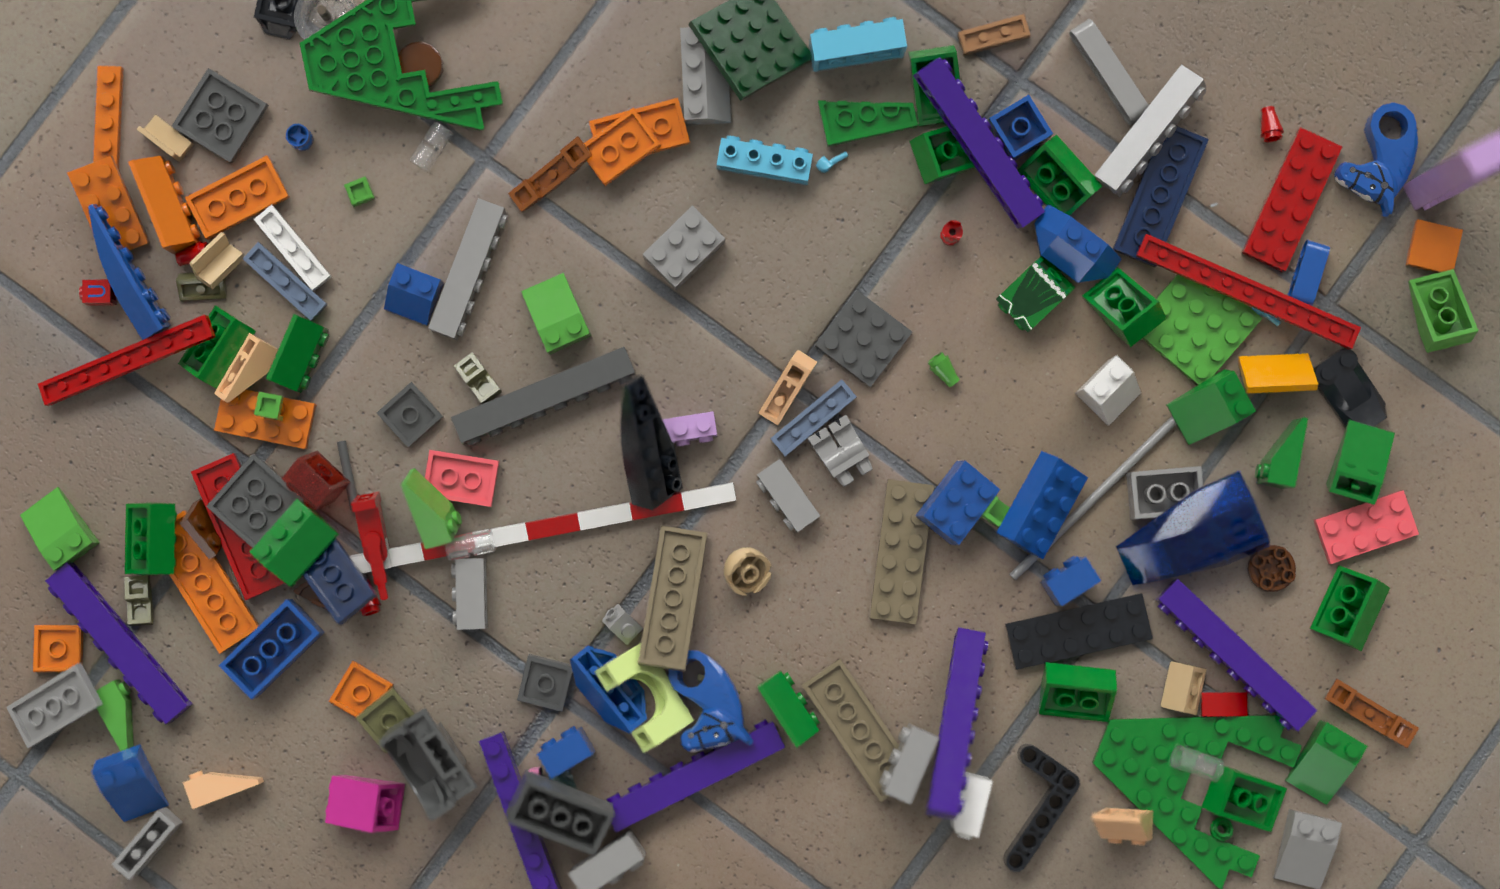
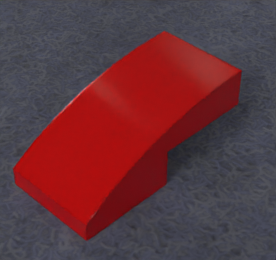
M1201 692V716H1248L1247 692Z

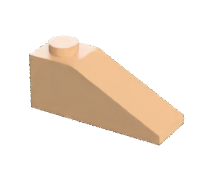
M249 333L214 394L229 403L269 372L278 349Z
M797 350L758 414L779 425L817 364V361Z
M201 770L188 775L190 780L183 782L191 807L194 809L263 783L264 780L263 777L216 772L203 774Z

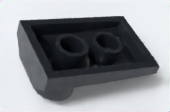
M257 0L254 18L262 27L264 34L290 40L294 33L300 29L307 0Z
M1343 347L1313 367L1318 382V390L1345 429L1348 420L1374 427L1387 418L1386 403L1359 364L1355 352Z

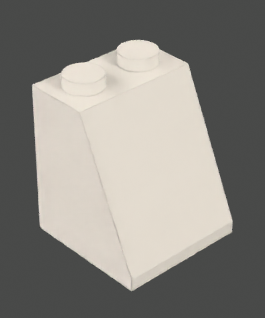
M1116 355L1106 361L1075 394L1109 426L1141 394V390L1134 372Z
M965 771L964 776H968L966 790L961 792V799L964 800L962 814L958 813L955 820H950V823L959 837L972 840V836L979 837L993 781L988 777Z

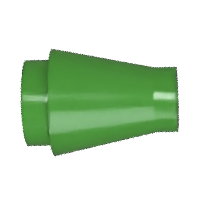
M940 352L928 361L929 369L945 382L948 387L953 386L960 380L948 355L945 356L943 352Z

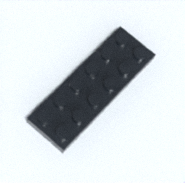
M1142 593L1005 624L1015 670L1153 639Z

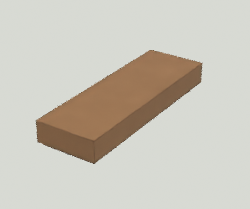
M1025 14L957 33L963 56L1030 38L1031 36Z

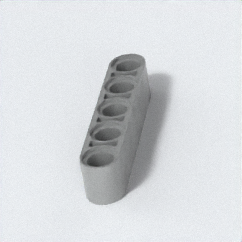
M1088 19L1070 30L1069 35L1124 120L1129 125L1137 122L1149 105L1095 23Z

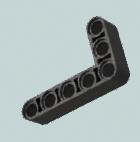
M1032 744L1021 745L1017 751V757L1021 763L1052 784L1003 856L1005 865L1013 872H1020L1027 866L1080 787L1079 777ZM1027 749H1033L1035 752V756L1031 761H1025L1023 758V754ZM1048 762H1052L1054 771L1049 775L1044 774L1043 766ZM1066 776L1073 777V785L1069 788H1064L1062 784ZM1058 795L1060 797V804L1057 807H1050V798ZM1045 815L1047 823L1042 827H1038L1036 825L1037 817ZM1026 835H1033L1034 842L1030 846L1023 845V838ZM1014 854L1021 856V861L1016 866H1012L1009 863L1010 857Z

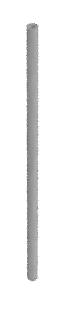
M1172 416L1065 519L1052 545L1176 425ZM1029 554L1009 575L1016 581L1039 557Z

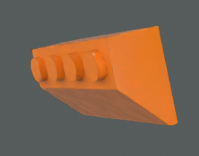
M161 155L129 161V166L162 248L175 255L199 242L198 237H201L196 224L191 222L189 216H192L189 205L183 202L181 195L184 192L180 183L174 180L172 174L175 173V169L171 161H167Z

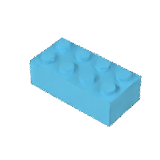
M889 17L883 19V22L880 23L865 21L860 23V26L855 27L846 24L838 26L836 30L828 31L827 28L814 30V33L810 34L809 40L813 72L904 57L907 42L903 19L897 20L896 17Z

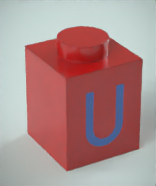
M108 279L82 280V286L79 288V297L83 304L88 306L117 305L116 295Z

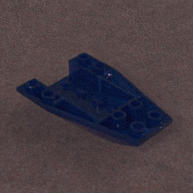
M1237 471L1196 489L1117 545L1116 548L1132 585H1138L1229 565L1270 547V539L1241 472Z

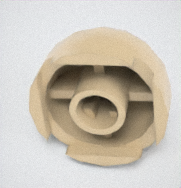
M750 547L739 548L733 551L726 559L723 571L727 584L737 594L743 596L749 592L757 593L766 586L771 578V563L759 550Z

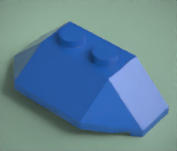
M1048 204L1044 208L1045 212L1034 222L1040 256L1077 283L1108 278L1122 260L1109 244L1074 218Z
M591 646L585 647L570 659L576 686L606 723L630 734L647 719L644 689L636 679H627L606 691L594 671L614 660L617 656L614 653L595 649Z

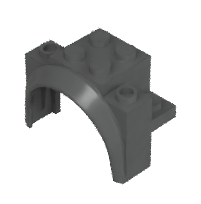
M426 707L389 728L379 741L380 748H384L395 762L419 799L427 818L431 821L455 807L457 800L477 788V784L465 767L466 759L442 723L436 724Z

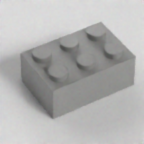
M692 205L643 253V257L677 290L725 243V238Z
M1201 466L1126 473L1130 520L1206 513Z
M908 723L907 728L903 726L898 736V740H900L899 747L892 750L888 760L891 763L888 771H883L879 781L882 791L911 804L939 737Z
M632 829L599 849L595 856L590 855L573 866L568 874L578 889H602L606 883L610 882L612 885L623 878L624 871L630 869L632 872L643 865L646 851Z

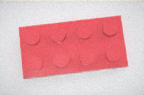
M1404 490L1377 498L1375 505L1365 502L1314 520L1329 564L1419 535Z

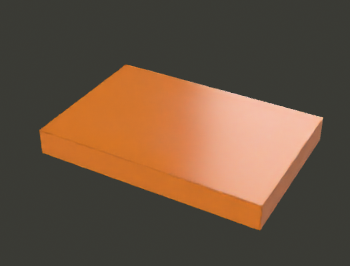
M634 107L584 143L592 154L587 163L604 186H607L661 146Z

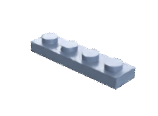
M257 242L244 256L243 260L310 321L313 322L328 305L261 243Z
M841 379L771 437V441L784 456H787L852 402L856 395Z

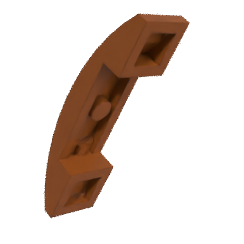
M579 136L560 150L561 153L529 179L522 181L508 193L521 212L527 210L551 193L592 156Z
M1339 679L1334 681L1324 698L1353 718L1405 748L1409 747L1419 730V727L1393 714Z

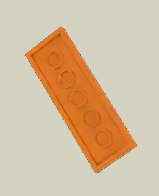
M184 510L177 515L175 521L176 543L174 557L176 559L174 574L169 575L219 654H222L248 637L260 625L216 556L208 559L180 523L187 513Z

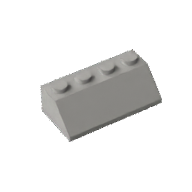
M680 28L685 125L731 123L730 88L728 82L691 28Z

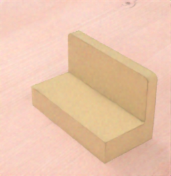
M156 114L144 129L141 126L137 128L139 132L178 162L183 159L194 145Z
M221 232L190 262V266L195 277L213 290L243 261L244 255L230 245L226 235Z
M1170 662L1161 707L1197 715L1207 669Z

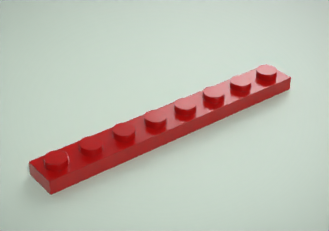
M204 314L38 383L44 405L51 406L215 338L209 316Z

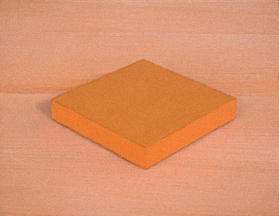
M1415 220L1406 265L1437 273L1454 269L1463 230L1424 220Z
M34 625L33 672H64L76 664H83V631L78 625Z
M352 661L329 702L356 717L393 687L394 684L356 661Z

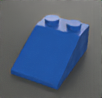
M141 744L95 761L91 772L101 794L123 822L169 805Z

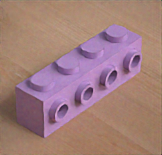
M713 411L663 419L673 443H676V446L690 445L691 440L699 439V443L713 441V437L717 436Z

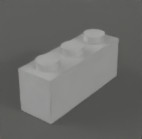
M780 459L757 474L759 478L756 481L757 485L763 493L769 492L772 497L770 503L777 512L781 510L786 516L783 521L790 531L795 529L796 532H799L820 517L817 510Z
M486 558L455 559V564L451 566L452 578H456V587H452V601H456V611H453L452 614L453 625H457V630L487 629Z
M167 807L159 809L111 865L128 880L138 876L182 825L183 821Z

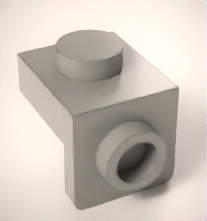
M619 604L609 609L602 619L604 624L626 645L643 629Z

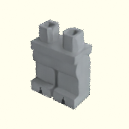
M847 415L828 425V429L839 447L835 444L826 427L808 438V442L832 478H836L843 487L854 481L848 471L850 468L856 466L862 476L873 469L868 459L869 454L852 427Z

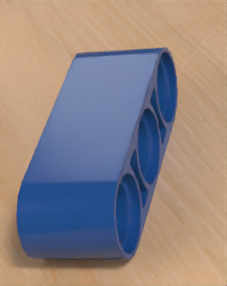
M1310 240L1305 241L1288 296L1313 306L1329 255V246Z

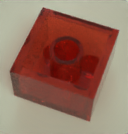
M318 450L297 458L281 478L286 482L288 489L297 493L303 499L304 504L314 510L335 502L351 483Z

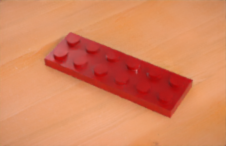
M1302 127L1298 129L1243 248L1242 254L1281 272L1286 271L1343 146Z
M236 453L191 471L205 507L241 468ZM206 507L245 600L285 584L250 553L252 547Z

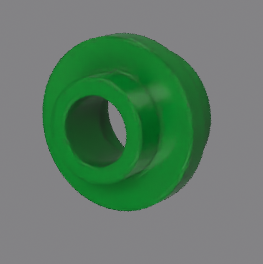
M1219 817L1211 822L1210 833L1216 840L1226 841L1232 837L1234 828L1228 819ZM1218 826L1224 828L1223 834L1218 831Z

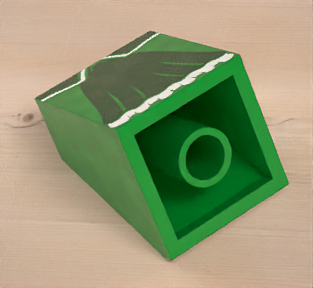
M1041 256L1001 293L996 300L999 302V308L1004 313H1009L1015 319L1014 323L1019 329L1029 332L1068 296L1075 286L1057 267Z

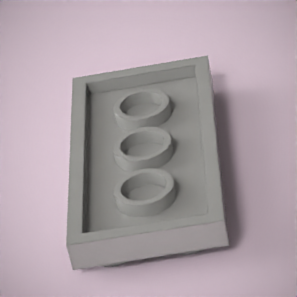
M79 663L6 708L27 748H31L100 707L103 703L82 663Z

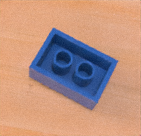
M966 460L956 461L915 516L950 545H960L1001 489Z

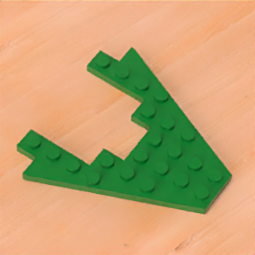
M366 0L299 43L308 88L312 92L479 131L484 130L480 109L503 104L498 81L429 92L425 70L402 74L393 29L416 26L412 2L424 0Z
M1277 715L1109 719L1092 763L1139 810H1153V824L1216 887L1222 889L1230 869L1252 878L1260 855L1226 841H1218L1213 836L1195 829L1202 807L1181 797L1197 755L1220 763L1227 743L1231 742L1294 768L1302 745L1281 737L1284 727L1278 722L1281 718Z

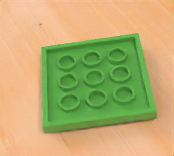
M1176 275L1156 298L1167 319L1142 339L1198 386L1214 376L1263 318L1242 302L1180 275Z

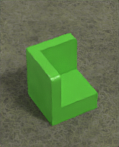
M259 392L254 415L283 421V416L280 413L284 397Z
M995 496L981 517L996 528H999L1010 507Z

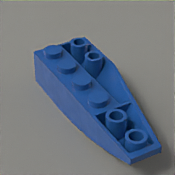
M97 204L88 206L92 232L105 274L117 300L141 339L149 338L171 326L168 322L171 320L165 308H160L156 302L158 300L157 294L151 287L148 289L144 280L146 277L139 267L136 268L131 261L134 259L132 253L127 247L123 248L119 239H121L118 230L114 226L111 227L106 220L109 216L102 206L98 207Z

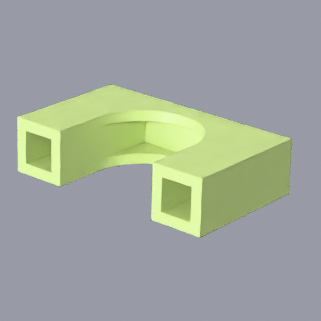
M640 643L594 672L606 691L627 679L639 680L651 690L655 699V712L648 722L631 732L644 753L694 720L678 692L674 690L664 668L638 664Z

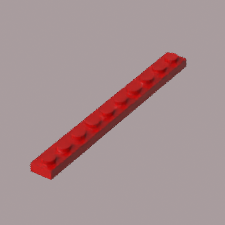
M1144 235L1136 257L1349 350L1353 348L1361 330V327L1151 235Z

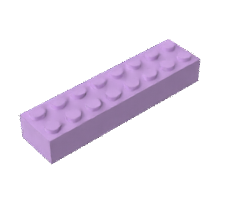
M1500 132L1460 151L1404 184L1403 188L1414 209L1417 210L1423 207L1425 211L1500 172Z

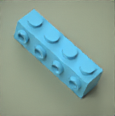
M727 136V138H721L717 169L808 185L813 154L808 153L809 150L804 148H795L794 151L786 149V146L781 144L766 146L759 140L743 142L740 141L739 137Z

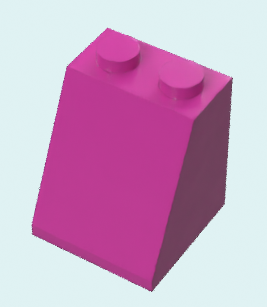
M334 775L329 784L325 823L372 833L399 830L405 783L349 775Z

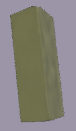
M193 272L180 273L177 276L176 284L180 301L223 299L227 297L226 277L212 290L199 281Z

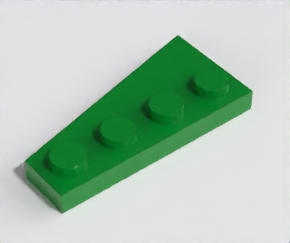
M818 100L828 147L918 127L913 103L829 102Z

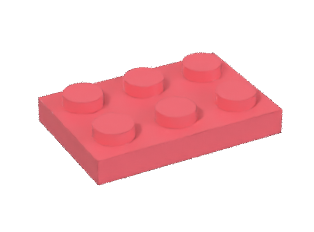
M429 450L425 478L448 500L492 507L500 461Z

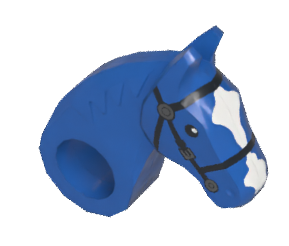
M1394 102L1380 106L1367 118L1364 132L1373 155V161L1363 165L1343 162L1334 173L1335 180L1340 185L1351 190L1364 200L1380 205L1383 217H1388L1389 214L1393 213L1394 197L1404 186L1411 173L1418 147L1417 124L1414 114L1405 105ZM1391 116L1400 123L1401 135L1399 139H1389L1381 133L1379 128L1381 117Z
M688 650L686 666L693 661H700L704 666L705 678L702 683L696 687L689 688L684 683L683 671L669 669V680L674 690L697 703L703 708V712L697 723L681 734L682 747L689 752H697L724 746L736 740H741L745 744L751 745L754 741L744 728L742 704L729 674L719 663L705 653L698 650Z

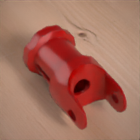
M950 220L944 225L940 233V238L944 244L953 246L959 242L963 235L961 223L957 220ZM953 229L955 235H951L949 230Z

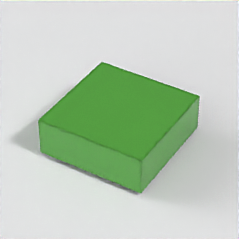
M366 176L344 184L353 207L375 199Z

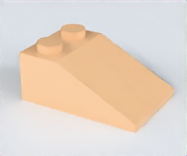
M1104 808L1092 814V820L1100 837L1108 839V843L1118 844L1122 843V840H1131L1133 845H1146V841H1150L1153 838V810Z

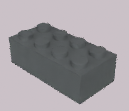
M525 770L506 810L508 823L594 856L615 815L613 803Z

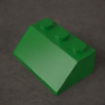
M1057 134L1044 143L1017 170L1021 176L1024 175L1028 179L1030 187L1046 205L1049 204L1069 216L1103 186Z
M215 305L209 314V319L216 337L188 348L178 364L196 378L217 389L249 333L254 335L256 330Z
M293 314L266 379L299 393H302L303 389L306 390L311 380L309 374L312 368H316L320 360L318 353L321 346L325 347L329 339V334H327L329 329Z
M296 499L251 549L250 553L270 572L290 587H293L339 534L313 508L303 501Z
M126 504L124 574H174L176 559L174 557L176 543L175 521L177 518L175 504Z
M1339 565L1310 629L1343 645L1362 651L1390 587L1378 579Z
M1046 662L1041 682L1039 715L1109 722L1117 693L1116 670Z
M780 670L758 684L757 688L797 748L820 731L817 727L820 722L814 712L809 714L804 707L808 703L801 692L796 694L791 687L795 683L788 672L783 674Z

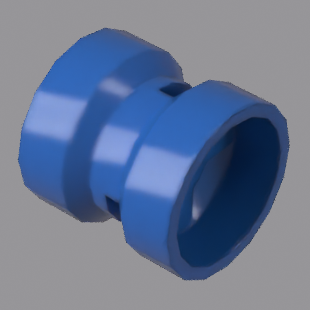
M293 124L286 131L288 143L296 150L304 151L311 147L313 135L304 125Z

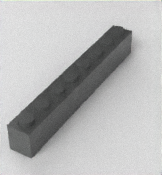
M622 347L452 416L451 419L461 443H468V446H472L481 442V437L489 434L490 437H494L503 433L502 429L510 425L513 429L525 424L524 420L533 417L534 420L547 415L545 412L554 408L555 411L566 408L568 406L567 402L574 399L580 402L590 397L589 393L598 391L599 394L610 390L611 384L619 382L622 385L633 380L632 376L636 375L625 347Z

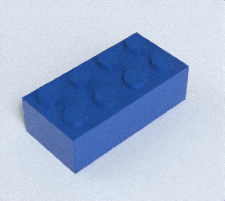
M1041 451L996 533L1024 551L1044 559L1088 477L1059 457Z
M287 599L221 662L219 667L250 699H255L325 632L293 599Z

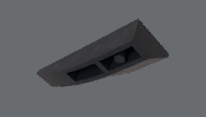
M639 375L624 385L620 420L621 447L632 504L654 510L681 490L683 486L674 444L644 376Z

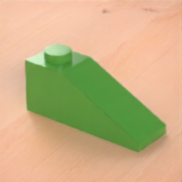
M120 679L113 680L96 690L103 705L96 709L120 751L134 747L132 699L129 696L131 692L127 684L121 682Z

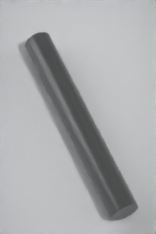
M345 440L337 442L350 511H352L351 502L357 496Z

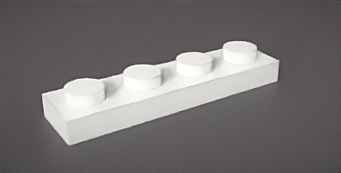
M273 205L269 206L254 219L312 291L318 289L332 277Z

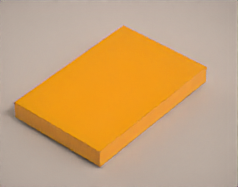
M1308 353L1239 356L1238 365L1247 393L1314 391L1318 388V382Z

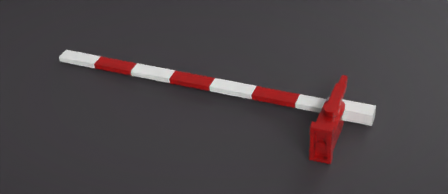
M732 482L675 493L654 510L628 502L457 535L450 543L425 549L423 542L390 548L380 504V491L357 495L351 502L352 511L355 512L363 553L350 555V558L361 573L372 572L374 583L378 586L380 599L387 600V575L385 570L387 568L736 501Z

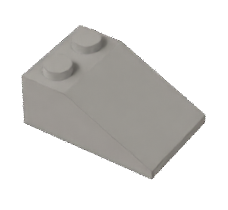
M1289 809L1273 878L1321 889L1337 847L1342 823L1333 819Z

